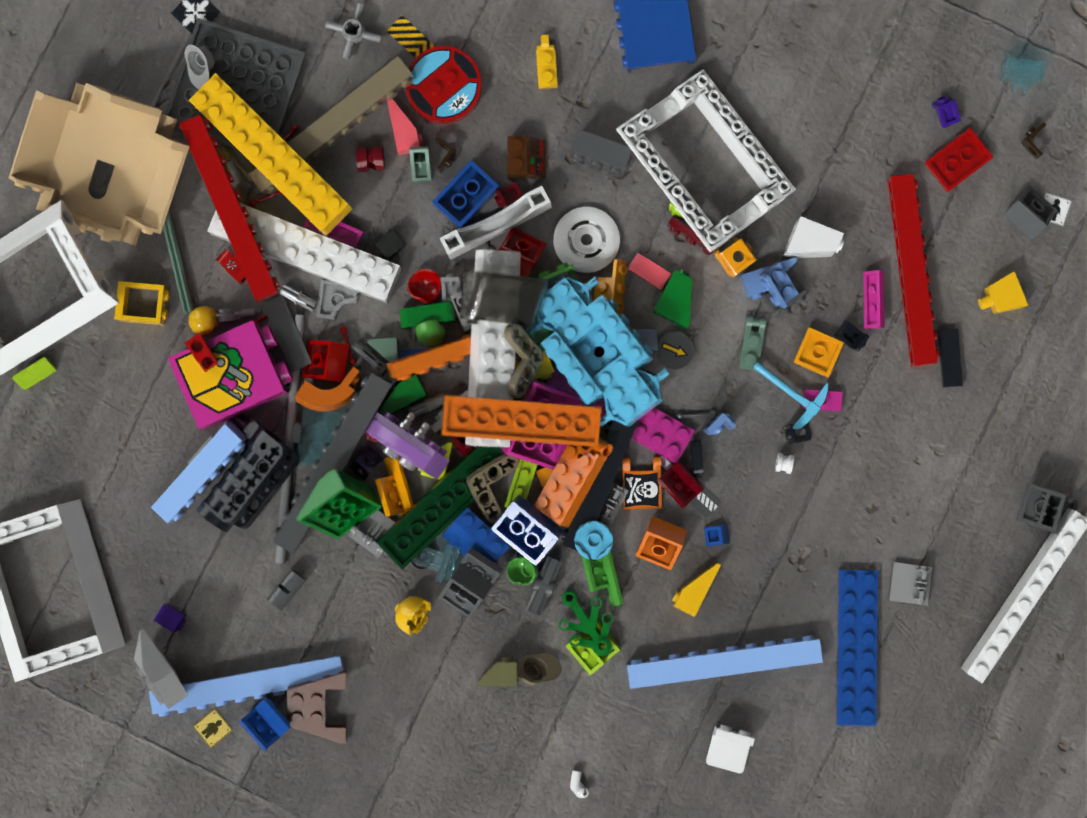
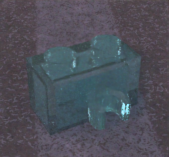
M1007 56L1001 64L999 81L1016 83L1012 87V94L1017 92V87H1021L1023 90L1022 95H1025L1028 91L1027 84L1037 86L1043 81L1045 62Z

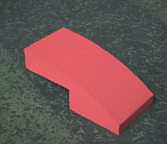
M639 253L636 254L627 268L630 272L661 291L672 276L667 270Z

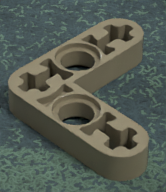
M509 324L505 327L504 338L522 359L508 384V393L512 397H523L542 363L543 353L520 325ZM523 341H525V349H524V350L522 349V343H523ZM525 368L527 369V375H526V377L524 376V369H525Z
M505 453L470 473L466 481L483 517L491 523L497 522L502 512L489 485L514 471L519 464L518 458ZM508 458L511 459V461H510L511 465H510V466L507 465V463H508L507 459H508ZM496 467L497 473L492 477L489 476V469ZM475 478L479 479L478 484L482 488L479 489L478 486L474 484ZM488 493L487 501L481 502V494ZM488 506L495 511L493 517L490 516L491 513L487 508Z

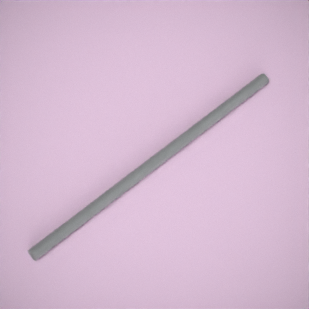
M295 315V325L303 341L305 315ZM300 369L291 372L294 381L290 382L285 443L293 450V424L296 423L298 402L295 400V394L299 390ZM288 455V461L291 462L292 458L290 455ZM292 472L281 486L278 527L280 528L284 523L282 518L286 511L289 510ZM277 545L275 563H285L286 550Z

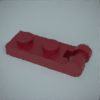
M673 217L670 219L667 227L670 228L669 231L676 236L680 234L686 238L685 241L693 246L697 244L702 247L706 255L714 252V250L709 252L693 229Z

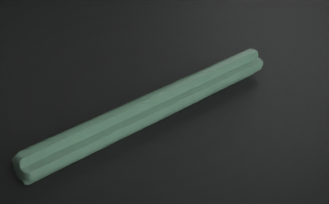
M169 208L163 230L183 312L191 313L194 307Z

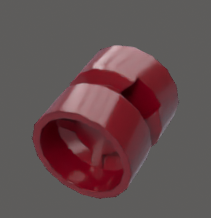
M382 145L372 146L371 149L367 147H357L355 149L358 173L369 172L370 169L374 171L385 170Z

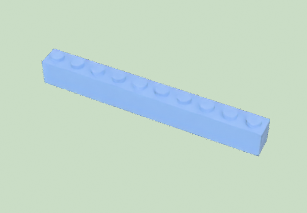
M814 635L803 636V640L795 641V638L783 639L784 643H776V640L764 642L762 646H757V643L745 644V648L740 649L737 646L726 647L725 651H718V648L708 649L707 653L699 654V651L688 652V656L681 657L680 653L670 654L667 659H661V656L650 657V661L642 662V659L630 660V664H626L629 687L633 689L823 663L820 639L814 638Z
M339 655L182 684L188 696L169 709L165 704L160 705L152 691H149L152 714H159V717L171 715L170 711L178 710V713L190 711L189 708L197 706V710L209 708L208 704L216 703V706L228 704L227 701L234 699L235 703L247 701L246 697L254 696V699L265 698L267 693H273V696L285 694L284 690H287L290 686L310 680H318L323 678V676H331L345 670L343 656Z

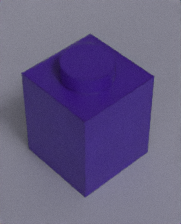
M165 603L153 621L174 633L177 630H182L186 624L184 619L187 615L170 604Z

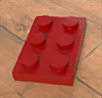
M969 128L924 164L948 193L994 157L973 130Z

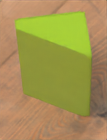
M43 357L15 374L12 378L22 389L27 390L56 372V368L49 358Z

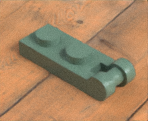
M747 315L739 369L757 371L754 369V365L760 362L766 318L755 319L753 316ZM751 327H758V332L751 331Z

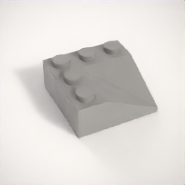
M144 629L140 630L134 661L138 665L135 669L141 678L143 676L146 677L144 678L145 684L152 691L159 704H165L169 709L187 697L188 694Z

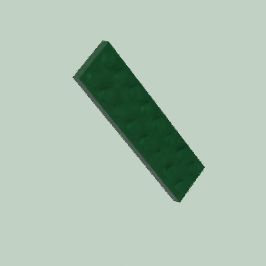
M475 446L375 541L401 570L475 501L466 482L468 475L504 454L500 447ZM508 458V459H507V461H508L507 465L510 466V465H511V463H510L511 460ZM490 468L488 471L489 476H494L497 473V468ZM475 478L474 484L478 486L479 489L482 488L478 484L479 479Z

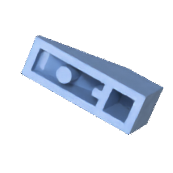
M797 258L779 263L787 272L797 262ZM772 265L740 276L747 299L752 297V300L764 297L763 293L766 290L760 283L762 280L759 275Z

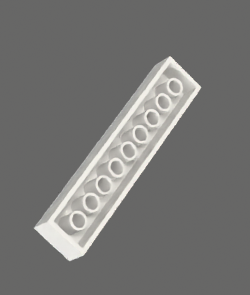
M241 204L242 207H246L250 217L247 218L249 225L253 224L257 234L254 235L256 241H260L265 250L262 255L388 304L402 269L400 265ZM215 211L207 232L230 242L218 213Z
M476 250L468 397L513 401V397L508 393V384L514 374L515 350L504 338V330L509 324L517 325L521 252ZM466 437L465 445L510 447V440Z

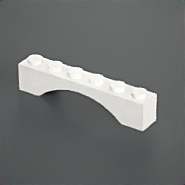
M540 186L526 193L513 204L493 216L473 225L456 229L441 237L440 241L448 257L452 260L551 209V202L543 187Z

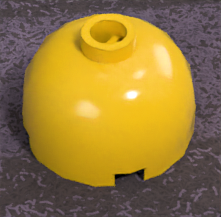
M410 596L402 602L400 601L395 607L396 624L410 636H413L412 633H419L429 618L425 615L427 610L431 611V603L419 596Z

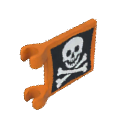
M624 457L622 460L623 488L629 491L623 501V510L662 509L661 485L657 481L661 477V458L653 457V470L630 471V458Z

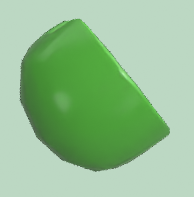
M437 320L425 321L419 324L415 330L418 341L428 347L440 344L446 337L444 325L441 326Z
M519 556L509 561L506 568L509 580L513 584L517 583L522 586L534 582L538 575L537 565L535 566L524 556Z

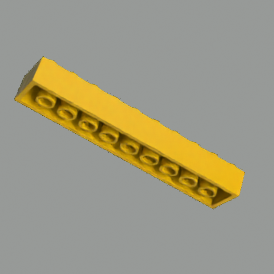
M216 73L189 99L325 236L353 209Z

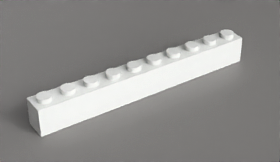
M1069 508L1066 510L1058 522L1056 532H1051L960 669L981 683L985 681L1087 529L1086 517Z

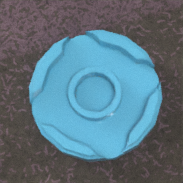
M589 521L582 524L576 531L574 538L575 547L579 554L587 559H601L612 549L613 536L609 528L602 522Z

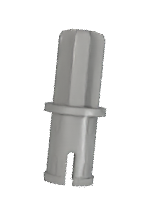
M286 284L280 290L282 296L292 300L295 305L299 304L311 312L318 302L304 295L303 291L299 292Z
M441 393L427 400L424 399L423 402L409 407L408 412L415 416L427 411L431 413V410L444 405V396Z

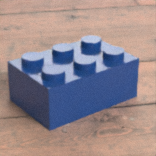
M470 160L432 201V204L460 229L467 226L496 194L495 191L497 189L500 190V187Z
M520 495L517 496L491 528L492 531L535 566L564 532Z

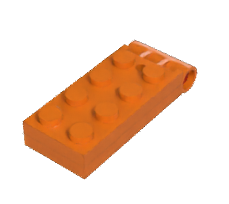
M471 334L386 363L390 378H397V381H403L411 378L412 373L420 375L429 372L430 367L441 368L447 366L448 361L459 362L465 360V355L470 354Z
M599 437L598 447L567 445L534 507L558 525L569 527L607 457L611 454L613 446L601 437Z

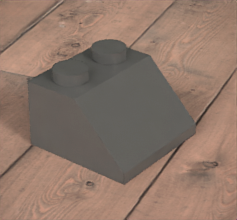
M1029 185L1004 213V216L1011 224L1016 225L1023 235L1033 240L1048 226L1058 210Z

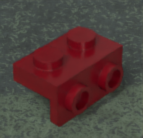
M679 461L657 480L682 509L704 490L700 481L694 478L688 472L687 467Z

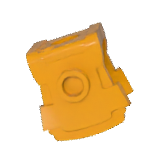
M733 237L734 243L722 252L718 249L714 250L715 258L720 262L727 275L732 278L736 277L738 273L757 260L752 254L753 249L749 243H745L742 238L738 239L737 237ZM736 251H740L743 255L741 262H736L733 259V254Z

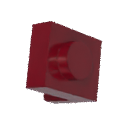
M515 182L501 190L497 189L495 191L497 196L494 199L498 207L502 206L505 209L523 195Z

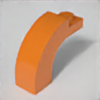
M353 367L342 383L330 390L316 388L305 381L295 394V400L302 406L314 411L328 412L340 409L347 405L355 395V390L352 387L356 388L360 383V371Z

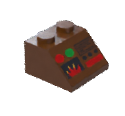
M507 136L508 178H546V140L529 136Z

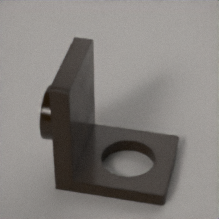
M1042 123L1038 128L1033 126L1025 133L1027 138L1021 142L1035 159H1038L1043 153L1032 143L1031 139L1046 126L1045 123Z
M436 137L435 142L448 151L437 167V171L442 173L446 167L449 168L454 162L453 156L456 152L455 149Z

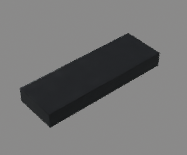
M958 329L938 330L942 387L963 386Z

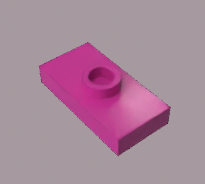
M804 389L803 396L813 402L821 390ZM827 391L820 410L841 411L842 392Z

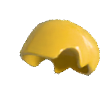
M210 306L195 308L189 315L188 324L191 330L196 334L208 335L212 333L219 325L218 317H216L217 311Z

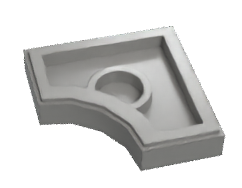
M321 279L316 317L335 320L337 313L342 307L357 303L358 292L332 281Z

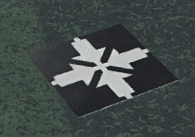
M183 0L171 12L191 34L198 18L212 22L221 13L208 0Z

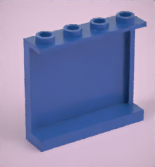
M614 0L615 12L619 13V19H616L617 29L621 30L622 37H619L620 49L624 48L625 56H622L623 67H627V73L631 69L686 61L687 64L695 63L696 55L687 0Z

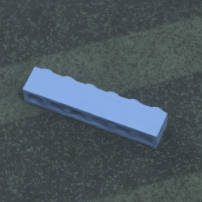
M232 422L225 424L151 508L165 522H177L184 515L182 511L195 503L196 495L198 493L202 494L208 488L207 483L210 480H215L221 472L219 470L221 467H226L233 460L231 456L244 448V442L247 437Z

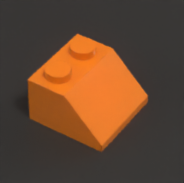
M652 516L635 556L671 570L683 547L688 530Z

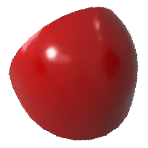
M430 269L418 270L410 277L407 284L408 293L414 299L425 304L433 303L438 298L442 287L440 275Z

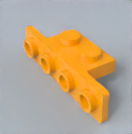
M614 259L612 278L596 277L600 283L594 289V301L601 295L608 299L612 298L618 305L616 310L620 315L624 310L623 294L625 293L624 282L627 273L625 261Z
M391 457L384 458L389 476L375 480L386 517L400 514L402 517L414 505L403 467L399 463L400 457L397 460Z

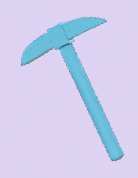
M759 362L754 365L755 370L806 407L807 410L793 425V429L805 426L821 409L820 407L827 395L828 383L825 384L812 402Z

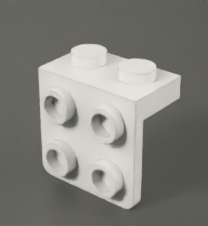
M726 725L715 726L706 763L714 767L742 773L749 748L754 744V737L750 736L751 733L748 731L739 730V732L732 731V727Z

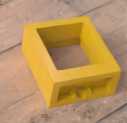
M118 281L117 298L120 303L115 307V320L164 325V321L168 319V310L166 309V302L170 300L168 287L156 284ZM130 288L159 291L156 318L127 315Z

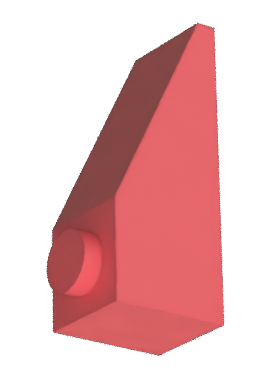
M387 98L398 155L408 154L410 147H420V145H423L422 135L417 134L416 128L393 99L388 100Z

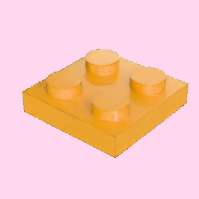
M808 327L793 363L829 378L844 342Z

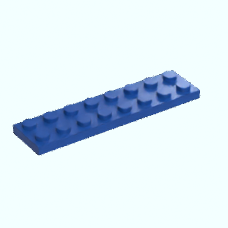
M838 570L837 725L876 726L877 570Z

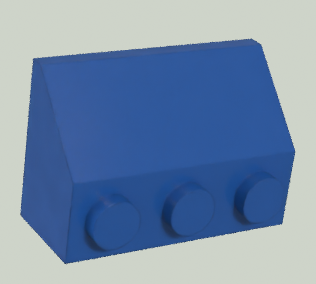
M468 507L442 535L464 557L469 549L473 548L495 563L510 548L500 536L492 531Z

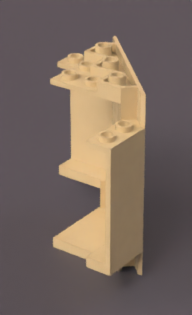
M76 83L71 101L36 90L9 179L15 182V186L21 188L30 186L32 190L41 193L36 207L37 210L43 212L60 200H63L80 232L86 233L91 231L100 235V239L103 241H123L136 246L140 232L153 235V232L161 234L190 146L171 138L177 119L161 114L162 110L148 104L144 105V103L111 92L110 90L96 85L93 86L89 83L85 85ZM98 160L115 166L107 192L101 199H95L89 193L90 182Z

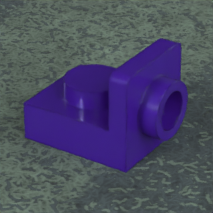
M942 96L937 98L936 102L931 103L932 107L937 111L941 127L946 128L961 121L955 99Z

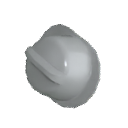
M190 44L187 45L184 52L188 74L192 84L197 89H200L210 79L209 72L213 68L215 61L208 46L197 47Z

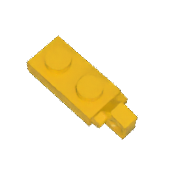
M541 35V46H537L536 50L539 89L558 88L554 45H549L548 35Z

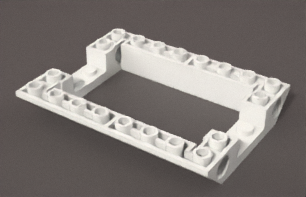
M704 69L676 87L668 97L649 110L644 109L616 129L709 252L722 246L796 190ZM693 103L696 104L762 190L752 200L730 216L727 215L715 226L646 138V135Z
M60 200L1 238L0 263L49 233L84 298L6 346H3L2 343L4 342L0 337V375H3L120 303L101 269L93 270L76 238L82 235L63 200Z
M81 499L55 505L0 523V545L46 529H53L63 524L97 634L29 657L0 565V635L15 682L126 646Z

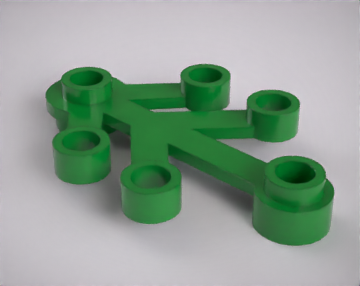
M573 591L564 592L562 595L563 604L572 608L582 624L561 619L559 621L560 630L587 633L593 639V641L581 639L578 635H572L569 639L570 645L573 647L592 648L598 656L608 655L612 649L608 634L610 625L613 622V616L609 613H605L602 616L603 627L601 635L595 630L602 600L598 597H594L591 600L592 609L590 619H588L577 603L576 593ZM572 595L573 600L570 602L567 601L566 596ZM594 600L600 601L598 607L593 605ZM605 616H609L611 618V621L609 623L604 622L603 619ZM567 622L568 627L562 628L561 623ZM578 638L579 643L574 645L571 640ZM600 643L606 645L604 650L599 649L598 645Z

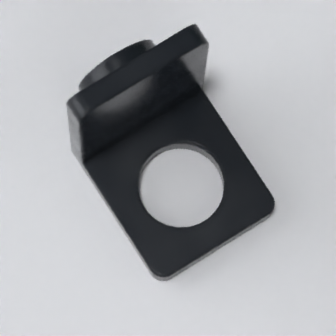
M808 423L803 426L806 431V435L803 438H798L795 435L796 429H793L794 424L786 425L787 429L784 430L787 441L789 440L790 444L811 440Z

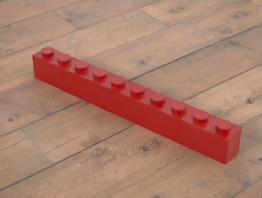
M198 115L180 123L179 126L188 146H190L189 149L255 300L260 302L279 294L277 289L280 287L276 276L272 277L270 273L272 266L269 260H265L262 255L265 250L262 243L256 241L254 236L257 234L253 224L249 225L247 220L250 217L246 207H242L239 202L242 197L238 189L234 190L232 186L234 179L230 171L226 172L224 165L227 163L223 154L219 155L216 149L219 147L215 136L211 137L209 133L211 126L208 120H204L201 115Z
M914 174L890 176L887 182L911 367L937 364L940 356L938 348L935 347L937 332L935 329L933 330L932 324L935 321L934 311H931L930 303H932V294L928 292L930 276L929 273H926L925 268L928 261L927 255L923 252L925 237L921 235L920 229L923 227L922 217L918 213L920 199L916 197L918 182L917 179H914Z

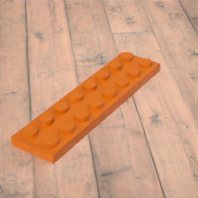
M444 395L441 435L598 447L601 408Z

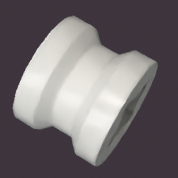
M778 453L775 471H785L787 474H791L794 455L784 456L783 453Z

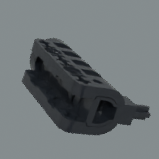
M242 413L235 418V423L244 430L242 433L249 439L246 443L247 446L237 455L231 467L227 468L218 484L216 483L211 489L212 492L196 509L204 519L224 532H228L233 525L242 529L249 528L298 465L300 459L298 453L278 436L267 430L259 422L249 420ZM288 455H290L292 458L291 462L288 461ZM277 469H281V471H282L281 477L278 478V479H275V477H274L275 471H276ZM265 486H268V487H267V488L269 489L268 492H265V489H264ZM257 499L259 503L258 507L253 510L251 508V503L253 500ZM242 516L244 517V520H246L244 523H242L241 520Z

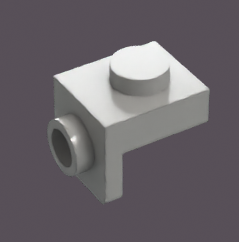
M445 274V277H441L442 303L452 302L450 296L461 292V278L456 277V274Z

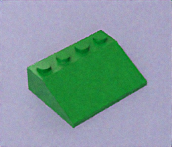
M333 469L318 481L299 513L297 520L333 538L339 539L348 533L354 525H359L383 506L373 488L337 469Z

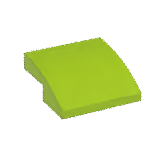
M597 620L595 630L601 635L603 626ZM580 632L578 634L581 639L593 641L587 633ZM608 634V639L611 641L612 649L606 656H598L592 648L573 647L570 645V642L566 645L567 649L589 675H592L622 649L610 634ZM574 638L571 642L576 645L579 643V639ZM600 643L598 647L599 649L604 650L606 648V645L604 643Z

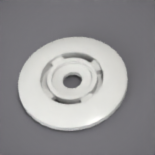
M579 207L569 211L560 219L554 231L553 243L556 254L563 264H572L576 272L593 273L607 267L614 260L620 245V235L616 223L606 212L594 207ZM583 221L589 222L588 224L580 225L575 230H572V227L578 223H581ZM584 234H589L592 237L593 241L590 245L582 244L581 237ZM598 249L601 250V252L594 257L584 258L585 255H591L598 251Z

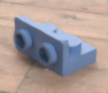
M776 262L759 275L762 280L760 282L762 287L769 291L771 294L770 300L776 307L785 309L787 307L786 303L799 294L779 262Z
M719 413L708 423L703 431L707 435H717L725 426L729 430L735 429L737 426L734 424L735 419L730 414Z

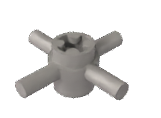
M358 3L354 19L347 20L344 25L326 21L325 28L342 32L343 37L347 41L343 59L350 60L354 43L360 42L363 38L381 42L382 35L365 31L361 23L365 8L364 4ZM354 27L358 28L356 35L350 34L349 30L353 31Z

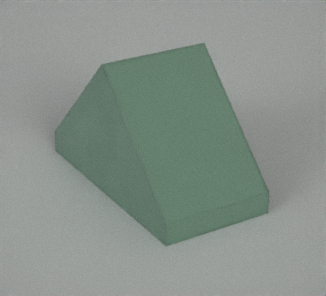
M410 147L412 182L431 181L429 147Z
M397 338L368 340L367 343L387 361L392 362L399 359Z

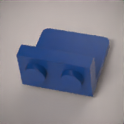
M268 698L263 699L250 713L239 721L263 751L291 728L289 719L277 710L276 704Z

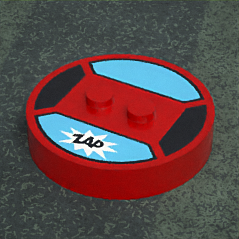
M449 46L433 47L419 54L409 66V70L415 78L412 80V84L406 88L407 97L415 112L425 120L435 124H452L463 120L476 108L482 91L481 76L477 65L465 52Z

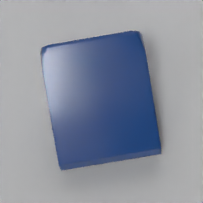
M727 525L704 527L706 546L729 544Z

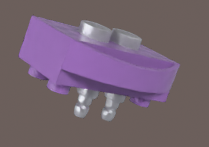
M377 412L365 432L385 445L382 451L394 460H397L400 455L399 463L405 468L414 471L418 467L425 473L438 479L450 460L444 457L447 453L446 450L424 436L430 425L426 422L423 423L417 432L410 427L415 419L414 414L409 413L402 422L388 412L384 416Z

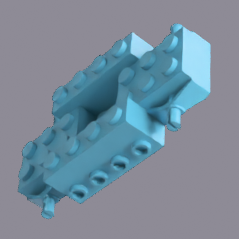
M595 276L584 284L569 277L563 278L535 301L538 321L528 330L532 335L541 328L554 332L541 344L545 348V353L550 359L554 360L557 364V369L562 375L566 376L567 382L578 392L580 400L585 405L594 406L604 398L606 414L600 418L601 427L610 420L631 426L663 401L660 383L669 373L666 372L665 368L656 375L640 370L654 359L651 356L653 351L647 344L643 345L639 340L641 335L635 328L632 330L628 326L630 321L623 313L619 314L616 310L618 305L612 298L608 299L601 295L595 301H592L591 289L600 283ZM597 347L604 348V355L602 357H596L595 349Z

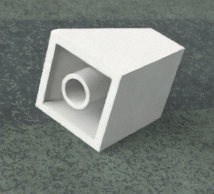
M800 216L795 222L782 258L831 257L842 249L845 241L842 239L844 233Z

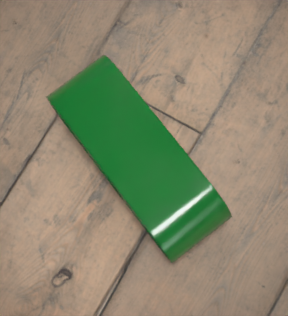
M453 302L399 310L401 329L416 328L419 324L429 320H437L439 324L456 322Z

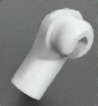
M572 770L570 789L578 798H586L589 795V791L580 782L582 772Z

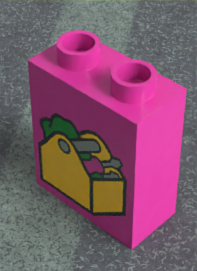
M253 320L206 341L219 362L218 365L207 372L201 368L189 349L167 358L198 429L204 431L240 416L241 413H247L289 394L285 384L294 381L285 360L276 363L270 349L278 346L270 326L267 325L260 328L259 324Z

